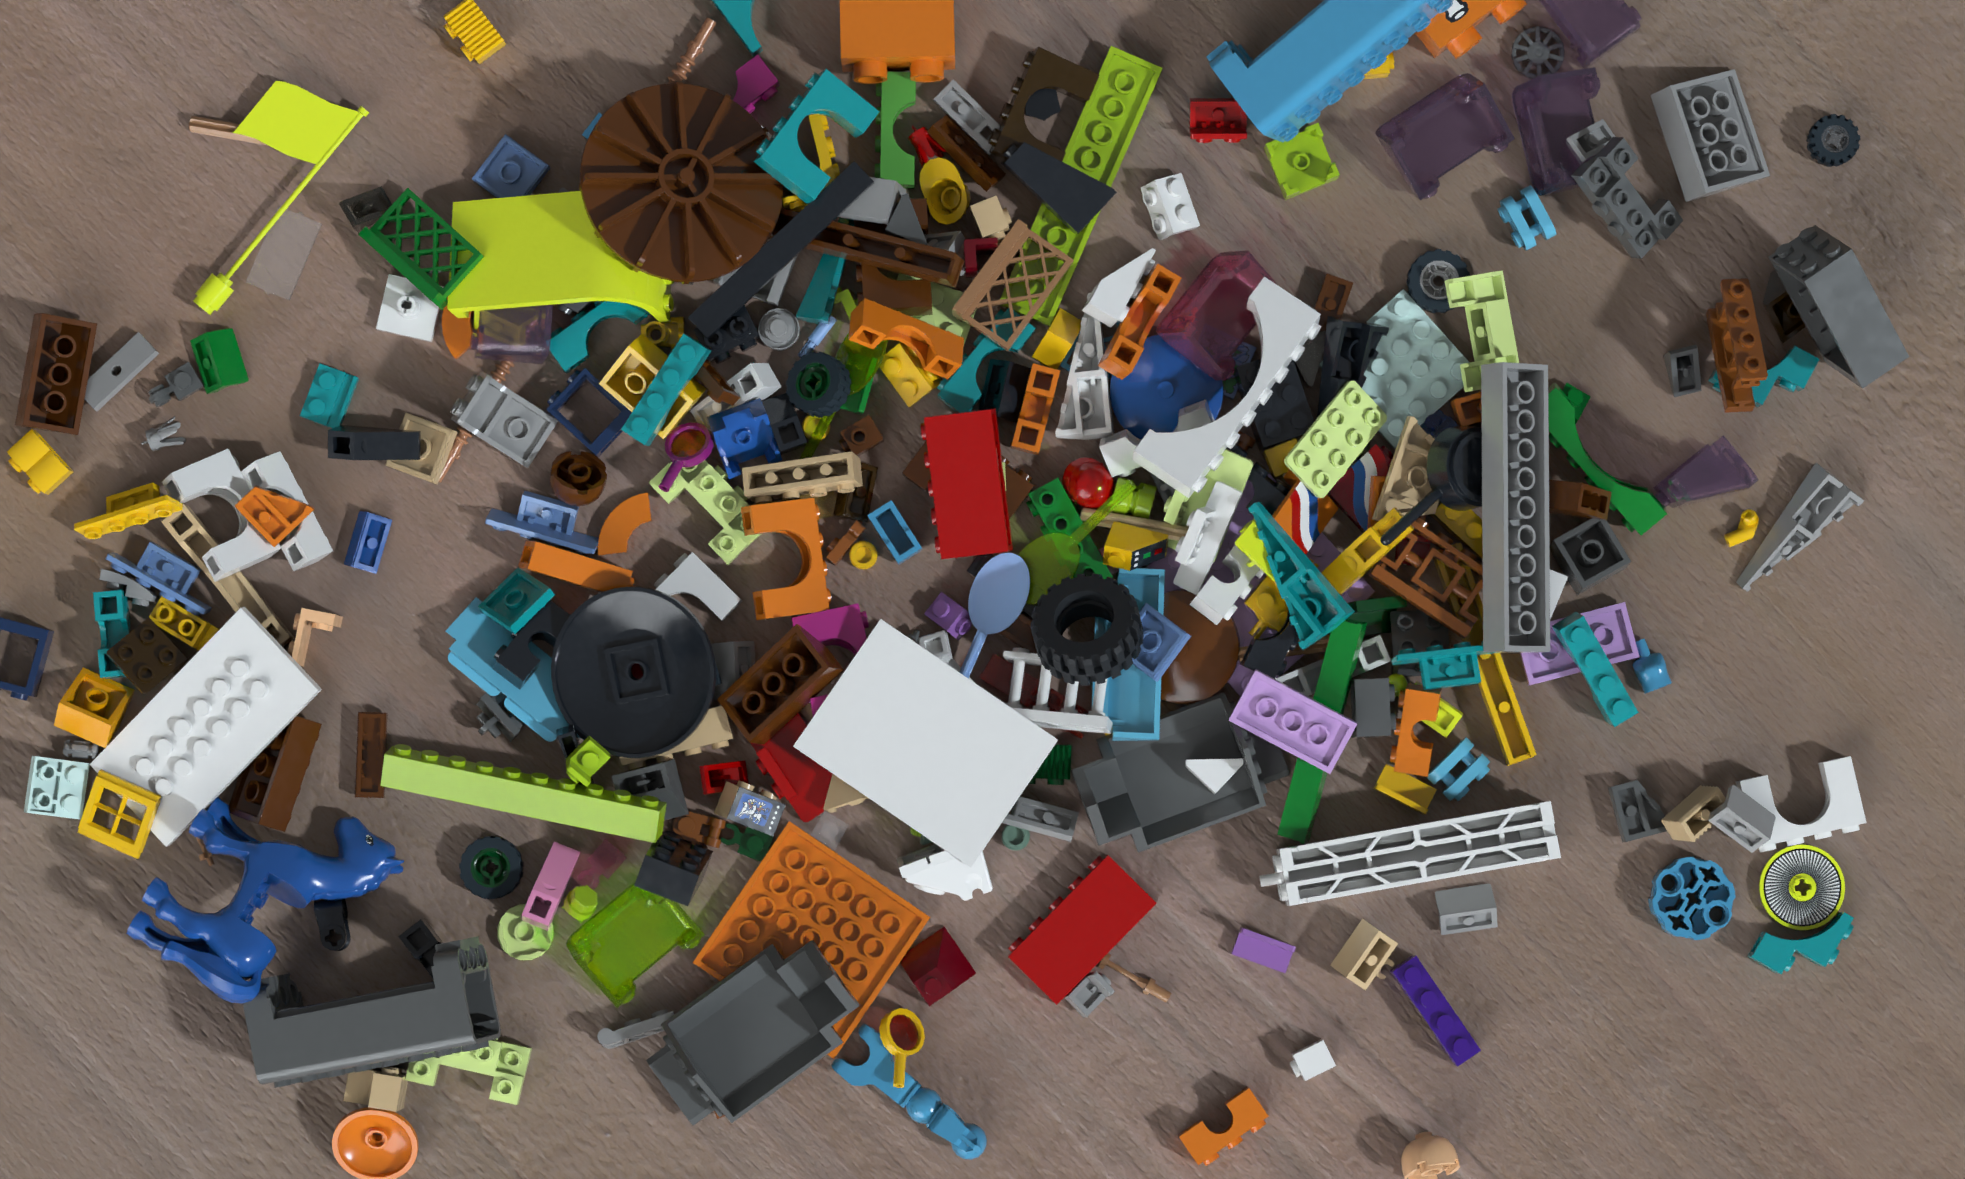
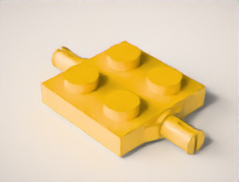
M1266 575L1244 601V604L1259 619L1248 632L1255 639H1258L1267 628L1278 632L1287 618L1288 608L1285 599L1281 598L1276 582Z

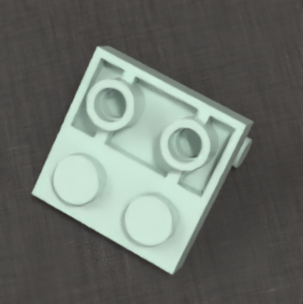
M32 756L24 812L81 820L90 763Z

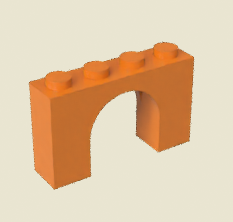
M814 498L741 507L745 536L771 532L785 534L796 543L802 558L799 575L790 585L784 588L752 592L756 620L830 610L831 594L829 589L826 588L825 580L827 565L822 558L821 551L823 548V536L819 532L817 522L820 512Z

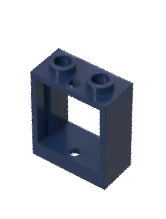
M584 368L581 372L576 370L566 382L569 385L562 393L558 390L547 401L550 406L546 410L599 458L623 432L621 429L632 412L599 385L600 381ZM587 381L621 411L593 443L559 412Z
M0 617V633L1 630L39 639L26 687L0 681V690L11 691L10 697L27 701L28 696L37 697L54 631Z

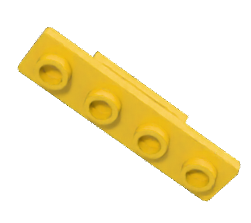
M152 482L106 497V514L75 523L74 530L88 539H98L104 534L121 532L127 527L136 524H146L149 520L155 518L169 517L172 513L183 510V504L168 495L160 497V486Z

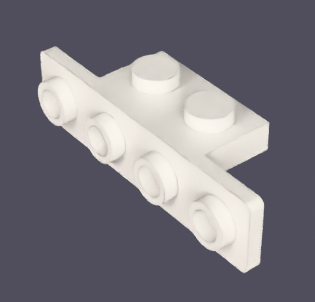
M1217 481L1206 506L1192 511L1186 524L1189 527L1185 537L1182 536L1175 549L1178 552L1175 561L1181 563L1173 581L1175 585L1195 595L1202 589L1241 499L1242 492Z

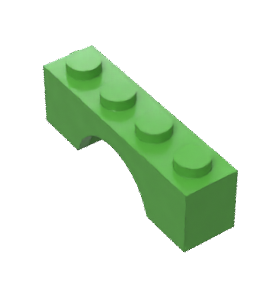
M887 72V81L876 84V96H881V107H876L880 111L876 116V124H881V136L875 135V152L881 153L880 164H875V178L894 180L904 188L914 189L915 156L904 152L897 145L893 137V126L901 112L916 105V82L910 80V72Z

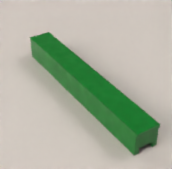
M1348 618L1330 633L1313 697L1314 700L1342 715L1367 622H1358ZM1297 758L1277 835L1300 841L1302 844L1310 840L1327 772Z

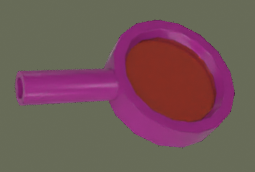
M689 422L678 426L667 436L665 452L672 464L659 484V488L662 491L668 492L682 467L698 465L711 454L714 443L706 426L700 423Z

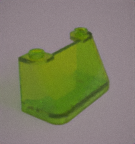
M635 882L574 931L566 942V946L575 962L616 1008L621 1004L629 1002L634 997L636 989L634 981L678 945L681 949H692L699 944L701 938L705 935L680 903L634 886Z

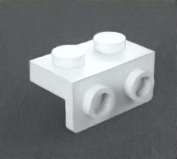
M1182 173L1156 179L1141 187L1143 201L1147 206L1152 220V227L1159 240L1200 226Z

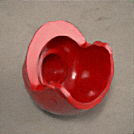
M1088 457L1079 458L1071 462L1064 471L1062 484L1073 502L1075 501L1082 507L1094 509L1106 505L1111 500L1115 490V483L1109 470L1103 466L1102 462Z

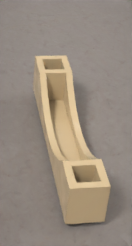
M183 504V510L172 513L171 516L161 521L179 545L212 581L235 612L241 607H245L282 647H285L295 639L241 571L219 581H214L202 556L211 548L220 544L189 506Z

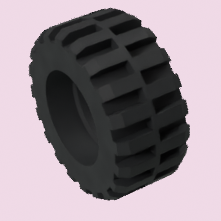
M1085 573L1077 574V577L1073 579L1069 577L1061 579V584H1053L1047 589V595L1042 594L1037 601L1038 606L1033 608L1031 615V632L1042 665L1045 669L1050 670L1051 675L1057 679H1061L1063 676L1064 682L1075 684V681H1077L1082 686H1090V682H1097V684L1105 683V679L1109 677L1115 679L1120 676L1122 669L1128 670L1133 664L1132 658L1136 659L1138 657L1144 637L1139 609L1129 589L1123 584L1118 585L1116 579L1111 577L1103 579L1101 574L1092 573V576H1086ZM1100 617L1112 623L1105 634L1092 641L1075 642L1063 637L1065 630L1072 623L1082 618Z

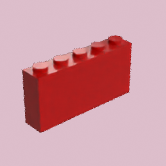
M996 408L924 417V423H921L920 428L922 439L927 441L928 451L924 452V462L926 468H930L931 480H928V493L930 497H934L935 508L931 509V518L933 525H937L938 536L935 537L936 553L941 554V559H950L1013 550Z
M1099 855L1088 866L1091 872L1084 879L1079 875L1068 886L1071 892L1064 899L1059 896L1048 907L1051 913L1044 920L1039 916L1028 927L1031 933L1024 940L1019 936L1008 947L1011 951L1008 958L1056 1005L1157 904L1109 855L1104 859Z

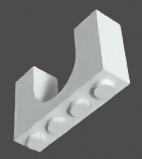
M229 449L174 471L162 481L168 495L182 504L202 495H216L228 501L235 509L239 519V531L236 538L211 548L202 556L215 582L264 561L281 549L279 543L273 547L235 507L251 490L240 471L238 460L230 453Z
M693 552L689 556L684 553L673 564L676 569L669 576L664 573L654 583L655 590L670 596L681 593L696 596L722 621L742 602Z
M1851 756L1818 763L1825 790V804L1817 818L1803 825L1790 823L1778 813L1774 804L1768 775L1735 782L1737 788L1776 817L1771 839L1759 847L1760 852L1777 849L1776 843L1785 841L1787 846L1804 843L1803 837L1814 835L1815 840L1831 837V831L1842 829L1843 834L1860 830L1859 825L1866 823V818Z

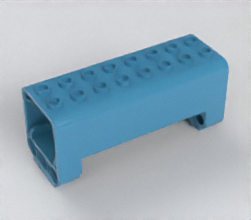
M1324 0L1255 59L1246 52L1241 44L1237 46L1232 40L1230 42L1224 41L1206 58L1209 60L1213 71L1256 128L1267 137L1280 142H1287L1299 133V129L1302 126L1316 120L1321 114L1320 111L1325 107L1339 101L1343 96L1342 93L1349 87L1358 85L1365 78L1364 75L1372 68L1375 69L1382 65L1391 52L1405 46L1409 41L1408 38L1415 32L1424 30L1431 23L1430 20L1438 13L1441 14L1447 11L1453 5L1454 0Z

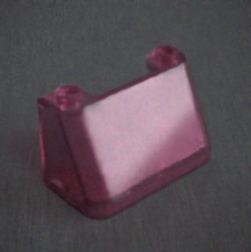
M1248 250L1220 253L1210 260L1160 322L1156 332L1167 344L1214 380H1226L1235 371L1236 361L1233 359L1232 354L1256 325L1253 313L1246 309L1249 296L1264 277L1275 284L1276 282Z

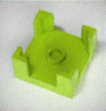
M1319 123L1306 127L1303 132L1298 133L1290 141L1280 142L1273 140L1265 144V153L1285 200L1335 181L1340 175L1335 162H1331L1326 150Z

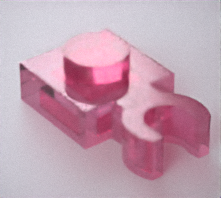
M605 839L587 859L592 867L582 871L577 879L581 881L586 875L592 876L594 881L590 888L595 890L600 883L599 877L603 874L609 879L628 857Z

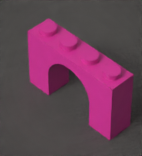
M858 603L792 618V627L798 624L824 646H840L849 650L854 656L867 639L865 634V628H869L866 611L860 612ZM828 695L810 698L813 717Z

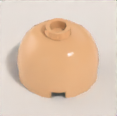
M1422 1132L1415 1135V1140L1408 1143L1401 1157L1404 1179H1438L1436 1174L1445 1171L1447 1176L1460 1168L1454 1146L1448 1139L1432 1135V1132Z

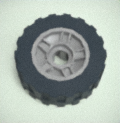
M1430 250L1420 255L1411 265L1407 274L1406 286H1408L1409 296L1413 298L1422 310H1428L1430 313L1436 314V312L1446 313L1454 309L1449 308L1445 280L1470 276L1466 263L1462 262L1461 257L1457 254L1454 255L1448 250ZM1440 275L1444 284L1436 286L1433 283V279Z

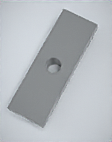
M138 332L88 379L85 400L95 411L100 410L159 353Z

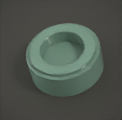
M1006 825L1001 835L1002 842L1010 850H1021L1026 847L1030 840L1029 830Z

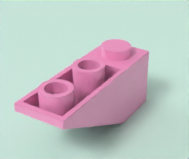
M554 841L521 915L522 921L544 930H549L581 853L580 851Z

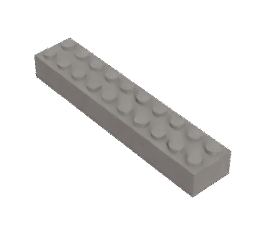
M1508 362L1481 365L1483 652H1550L1548 365Z

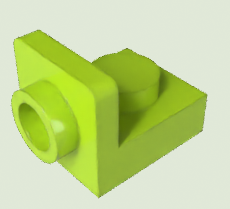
M589 735L566 758V773L575 783L581 782L587 787L591 783V776L610 759V753Z

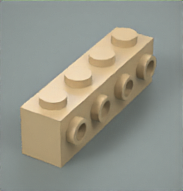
M853 452L742 468L744 496L755 502L756 505L772 503L773 499L783 498L784 501L798 500L800 495L810 494L811 497H822L827 495V491L837 490L839 493H849L855 490L854 487L863 486L861 461Z

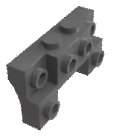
M1612 137L1594 157L1580 165L1571 176L1593 204L1592 209L1604 219L1608 225V231L1618 238L1631 258L1642 259L1659 239L1666 240L1683 222V219L1669 200L1658 199L1649 209L1625 175L1639 158L1624 137Z

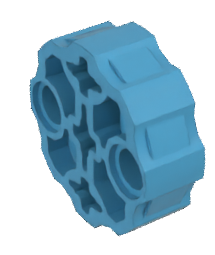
M1689 856L1674 859L1665 868L1659 869L1651 881L1653 886L1651 896L1648 899L1651 914L1655 915L1657 921L1661 924V928L1672 936L1690 938L1691 940L1706 939L1720 928L1725 927L1732 917L1733 900L1736 898L1733 883L1723 873L1722 867L1711 860H1702ZM1699 868L1706 870L1711 868L1710 874L1716 881L1710 879L1704 881V874L1701 873L1702 871ZM1690 870H1692L1694 880L1690 887H1687V885L1692 879L1690 875ZM1667 874L1671 875L1675 880L1674 887L1669 891L1665 890L1661 885L1662 878ZM1709 886L1718 887L1716 890H1709L1706 896L1703 897ZM1696 891L1695 898L1698 900L1697 903H1690L1688 905L1689 899L1686 897V894ZM1680 899L1675 910H1665V907L1674 906L1677 900ZM1714 906H1718L1722 910V917L1717 922H1713L1709 917V911ZM1694 909H1697V910L1695 911V913L1693 914V916L1691 917V919H1692V921H1693V927H1692V924H1691V921H1690L1689 917H1690V915L1692 914V912L1694 911ZM1680 915L1679 921L1685 929L1680 927L1672 928L1673 922L1670 921L1671 919L1668 916L1678 917Z

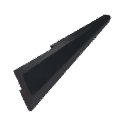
M1327 316L1317 418L1346 382L1355 381L1361 388L1363 387L1367 378L1364 376L1370 360L1376 359L1379 352L1375 349L1381 337L1387 336L1388 327L1348 318Z

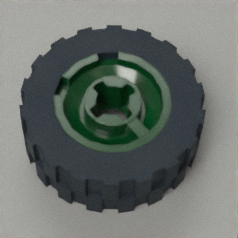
M810 352L808 355L800 357L801 359L793 364V368L788 373V380H786V393L790 398L791 404L804 413L818 418L830 416L833 412L840 410V407L847 401L846 398L851 391L849 370L838 359L824 352Z
M489 836L477 839L472 844H469L461 856L462 860L459 863L460 877L463 879L465 887L475 896L477 895L484 899L502 898L513 892L520 884V879L524 873L522 855L513 843L504 838ZM490 862L498 867L494 873H489L486 869L487 864Z

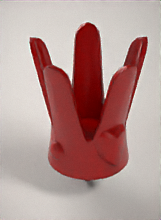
M912 125L914 132L907 139L915 147L921 167L923 163L925 164L929 161L928 157L933 158L934 154L942 158L944 155L941 151H946L927 132V127L916 130L914 125Z

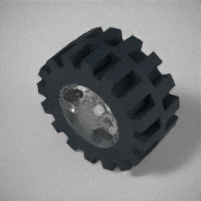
M1836 114L1822 117L1810 128L1807 136V149L1811 152L1810 156L1818 160L1817 163L1825 164L1826 167H1837L1848 162L1856 154L1860 146L1859 141L1861 139L1857 132L1859 130L1858 127L1852 124L1853 121L1846 119L1844 115L1837 116Z

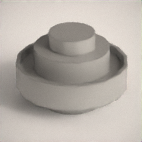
M776 308L769 310L762 316L758 332L760 339L767 347L781 351L789 349L796 343L800 334L798 319L792 312Z

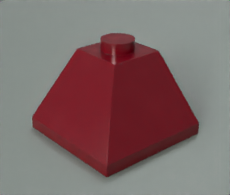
M945 926L906 952L900 961L929 1007L976 974Z

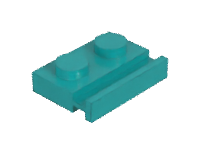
M319 363L300 417L330 428L342 425L359 378Z

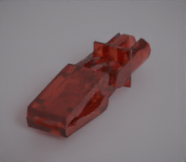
M993 653L979 678L1009 696L1013 664ZM1026 672L1023 674L1020 703L1026 707H1029V705L1036 706L1037 698L1035 695L1038 693L1039 680ZM1051 688L1047 704L1050 711L1060 712L1061 708L1059 706L1063 700L1065 701V696ZM1076 704L1075 710L1080 714L1088 715V710ZM1066 730L1081 740L1084 737V734L1079 731Z

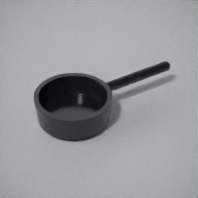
M1453 426L1442 431L1435 438L1427 457V477L1432 490L1381 536L1380 541L1383 545L1391 544L1437 500L1446 507L1456 511H1468L1482 507V428Z

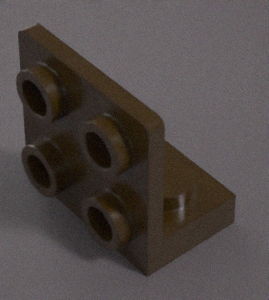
M149 617L106 653L111 661L143 695L148 693L169 674L173 673L176 675L187 661L182 652Z

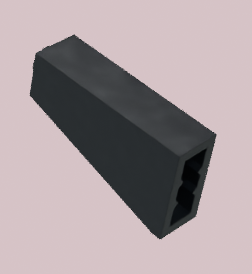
M1020 142L1018 145L1012 143L1002 154L1005 159L1001 164L1075 234H1079L1117 193L1110 186L1025 142Z

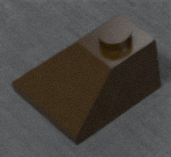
M1776 270L1770 273L1763 305L1779 339L1784 343L1806 326Z

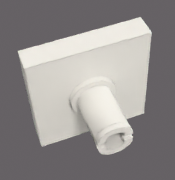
M389 274L376 329L432 342L440 308L407 278Z

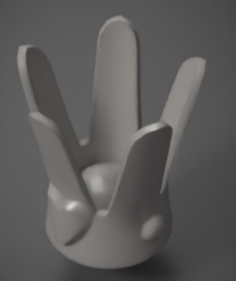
M174 416L158 428L146 430L147 441L141 444L148 443L154 452L165 446L182 445L186 442V439L183 437L164 439L175 434L181 426L180 422H176L164 427L175 419Z

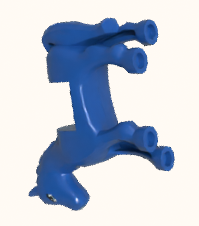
M217 797L210 805L208 811L202 809L197 814L190 826L189 833L203 840L207 852L229 855L244 861V874L231 902L216 913L192 911L179 904L169 892L167 883L156 877L148 886L142 901L155 908V914L159 919L174 924L186 938L172 936L158 929L153 923L151 916L141 910L133 918L127 934L133 939L143 941L151 950L161 951V960L176 961L185 965L202 984L207 986L218 997L231 1003L242 1004L250 1002L259 993L262 971L267 967L277 951L275 945L266 935L251 926L254 919L252 914L256 908L261 909L264 906L269 895L296 908H305L311 900H337L361 897L368 892L378 889L380 884L390 874L402 873L404 868L400 864L404 860L395 857L396 850L394 845L373 835L358 818L353 816L342 817L335 823L334 834L339 848L338 857L321 855L299 844L286 841H258L243 832L230 817L229 805Z

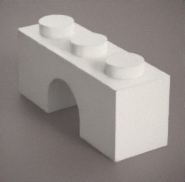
M1234 545L1222 561L1233 572L1234 582L1223 583L1212 575L1190 605L1216 625L1222 618L1228 621L1238 608L1234 605L1238 597L1244 600L1254 587L1250 584L1254 576L1260 579L1264 572L1256 564L1249 568L1246 564L1250 558Z

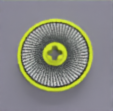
M1793 845L1778 851L1767 861L1760 875L1759 894L1765 910L1776 922L1790 929L1810 930L1826 924L1839 911L1844 900L1845 881L1838 863L1827 852L1810 845ZM1800 879H1803L1804 884H1809V889L1804 891L1803 896H1801L1800 891H1795V885H1799Z

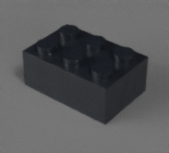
M1261 359L1233 369L1241 399L1247 395L1254 384L1260 369ZM1293 360L1286 367L1289 371L1280 384L1275 382L1270 389L1273 393L1265 405L1259 404L1254 410L1257 414L1250 425L1259 451L1303 436L1314 423Z
M665 831L656 843H652L647 851L634 886L689 906L703 881L713 851L707 849L708 847L701 842H689L681 839V836L675 832Z

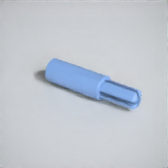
M831 315L829 324L820 322L808 337L809 340L800 350L798 356L802 357L812 352L816 345L820 344L837 319Z

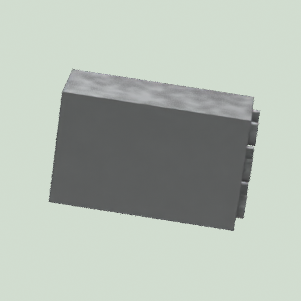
M1814 225L1801 231L1799 236L1791 242L1779 246L1776 252L1768 257L1826 364L1863 389L1909 357L1852 248Z

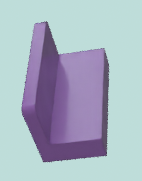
M1240 927L1231 954L1286 973L1292 953L1295 952L1296 947Z

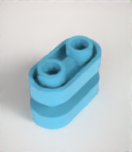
M1531 185L1520 190L1521 200L1515 202L1512 196H1508L1500 201L1501 207L1497 208L1503 222H1509L1514 231L1511 233V237L1518 248L1523 247L1526 251L1537 245L1535 236L1541 234L1545 240H1548L1557 235L1549 215ZM1528 209L1535 222L1530 227L1521 213Z
M1467 737L1461 740L1429 772L1427 777L1434 785L1440 779L1447 787L1443 790L1442 794L1449 801L1453 798L1459 801L1470 790L1467 785L1474 778L1479 781L1490 771V768L1487 766L1490 760L1483 753L1475 758L1469 752L1474 744ZM1462 760L1467 767L1455 778L1449 771Z

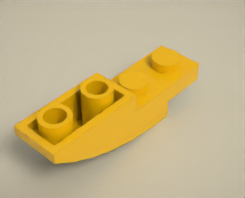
M1396 507L1389 511L1374 526L1368 528L1321 572L1340 595L1348 590L1373 568L1375 563L1414 530L1412 525H1410L1391 544L1385 546L1381 543V536L1403 517Z
M162 596L149 616L158 627L197 650H200L220 630L203 618L188 612L184 607Z

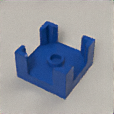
M760 398L707 416L720 458L729 479L742 474L739 463L765 454L768 464L782 461L770 427L768 415Z

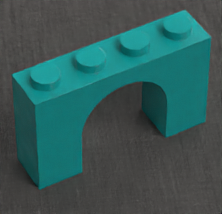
M827 69L819 74L814 72L805 83L808 89L803 96L798 94L788 106L791 112L786 118L782 116L772 128L775 131L774 135L770 140L765 138L756 149L759 155L754 160V163L806 204L817 198L831 177L809 161L801 152L797 133L802 120L808 115H824L831 118L853 137L857 138L866 131L880 112Z

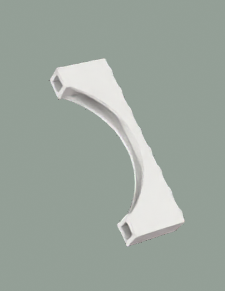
M1266 277L1261 280L1249 296L1246 308L1253 313L1261 344L1260 369L1247 395L1226 415L1202 427L1168 433H1156L1150 429L1134 449L1132 459L1134 462L1187 498H1190L1194 491L1199 493L1208 480L1205 477L1210 469L1215 471L1224 459L1222 453L1227 447L1230 449L1234 447L1240 437V434H1238L1239 430L1243 425L1248 427L1257 414L1254 410L1259 404L1265 405L1273 393L1270 389L1274 383L1278 382L1280 384L1289 371L1286 367L1292 360L1296 362L1305 350V347H1303L1304 343L1308 338L1313 340L1321 328L1319 325L1321 314Z

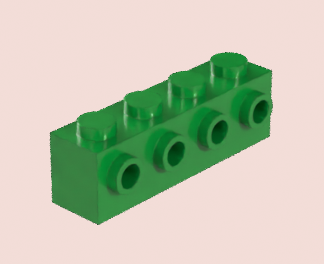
M1059 478L1029 493L1030 501L1026 502L1033 517L1039 515L1044 525L1040 527V530L1047 542L1053 540L1058 549L1053 553L1060 566L1066 565L1071 575L1068 577L1073 579L1077 577V574L1085 573L1086 576H1092V573L1101 574L1103 579L1107 577L1113 578L1107 565L1103 564L1101 554Z

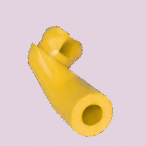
M1747 509L1743 511L1737 530L1724 534L1728 547L1735 546L1754 537L1759 523V518L1754 510Z

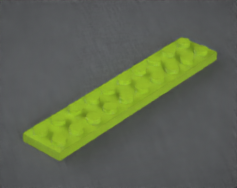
M1111 46L1099 72L1100 76L1090 99L1086 102L1066 147V154L1062 162L1111 187L1163 68ZM1043 203L1041 204L1030 230L1068 255L1074 262L1032 318L1033 320L1046 326L1051 325L1100 211L1079 234H1075ZM1028 238L1022 248L1024 256L1040 254L1039 245ZM1043 248L1044 253H1049V251ZM1057 257L1045 258L1047 272L1059 271L1064 262ZM1041 259L1025 261L1027 276L1043 273ZM1021 262L1015 264L1009 278L1024 276ZM1048 277L1049 283L1054 277ZM1044 278L1028 281L1031 295L1043 293L1046 289ZM1025 281L1008 284L1011 298L1027 295ZM1006 288L1004 289L1000 300L1007 299ZM1033 299V300H1032V306L1035 304V302H1036L1038 299ZM1028 300L1012 303L1013 310L1023 316L1027 315L1030 311ZM1008 304L1000 305L1007 309L1009 308Z

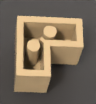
M391 1066L383 1067L382 1070L371 1069L348 1073L343 1101L397 1112L404 1108L408 1081L405 1080L406 1074H402V1068Z

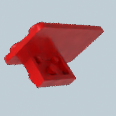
M797 713L765 744H750L759 757L755 763L763 775L769 773L775 781L771 787L779 799L785 796L803 822H809L825 811L823 808L833 773L793 747L807 727L799 713Z

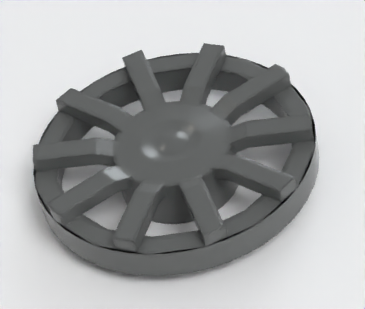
M1540 26L1531 27L1521 32L1515 39L1511 49L1512 62L1517 71L1533 80H1542L1554 75L1561 67L1565 55L1564 44L1560 37L1554 31ZM1535 32L1536 42H1532L1527 34ZM1540 32L1548 34L1543 42H1540ZM1522 37L1527 41L1529 47L1518 44ZM1552 37L1557 44L1548 47L1546 44ZM1559 48L1560 56L1550 54V51ZM1516 50L1526 51V55L1517 58ZM1548 58L1558 60L1554 68L1547 61ZM1527 59L1529 63L1523 69L1519 62ZM1543 63L1550 70L1546 74H1541V65ZM1532 65H1537V75L1528 72Z

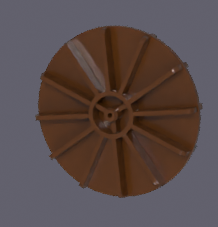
M682 81L649 86L631 92L616 102L604 113L590 133L585 144L580 166L579 189L581 190L584 207L590 222L596 230L594 232L596 237H600L618 257L631 265L633 271H642L660 279L681 282L682 284L715 279L732 273L746 264L760 251L772 234L782 207L783 185L754 163V160L759 155L756 152L758 146L765 138L770 140L768 137L769 131L766 127L762 128L748 111L731 100L730 94L726 93L724 96L701 86L683 84Z

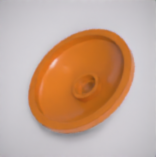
M366 1107L350 1112L339 1121L333 1133L332 1149L340 1166L359 1179H396L405 1174L414 1164L418 1153V1138L412 1125L398 1113Z

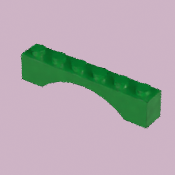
M1555 382L1549 386L1548 423L1550 441L1557 448L1562 446L1569 453L1566 456L1567 460L1576 470L1579 467L1583 469L1587 474L1584 479L1589 485L1612 492L1609 508L1613 512L1618 509L1624 516L1621 521L1630 532L1636 530L1642 536L1667 515L1666 508L1647 487L1619 480L1604 471L1593 461L1578 436L1573 402Z

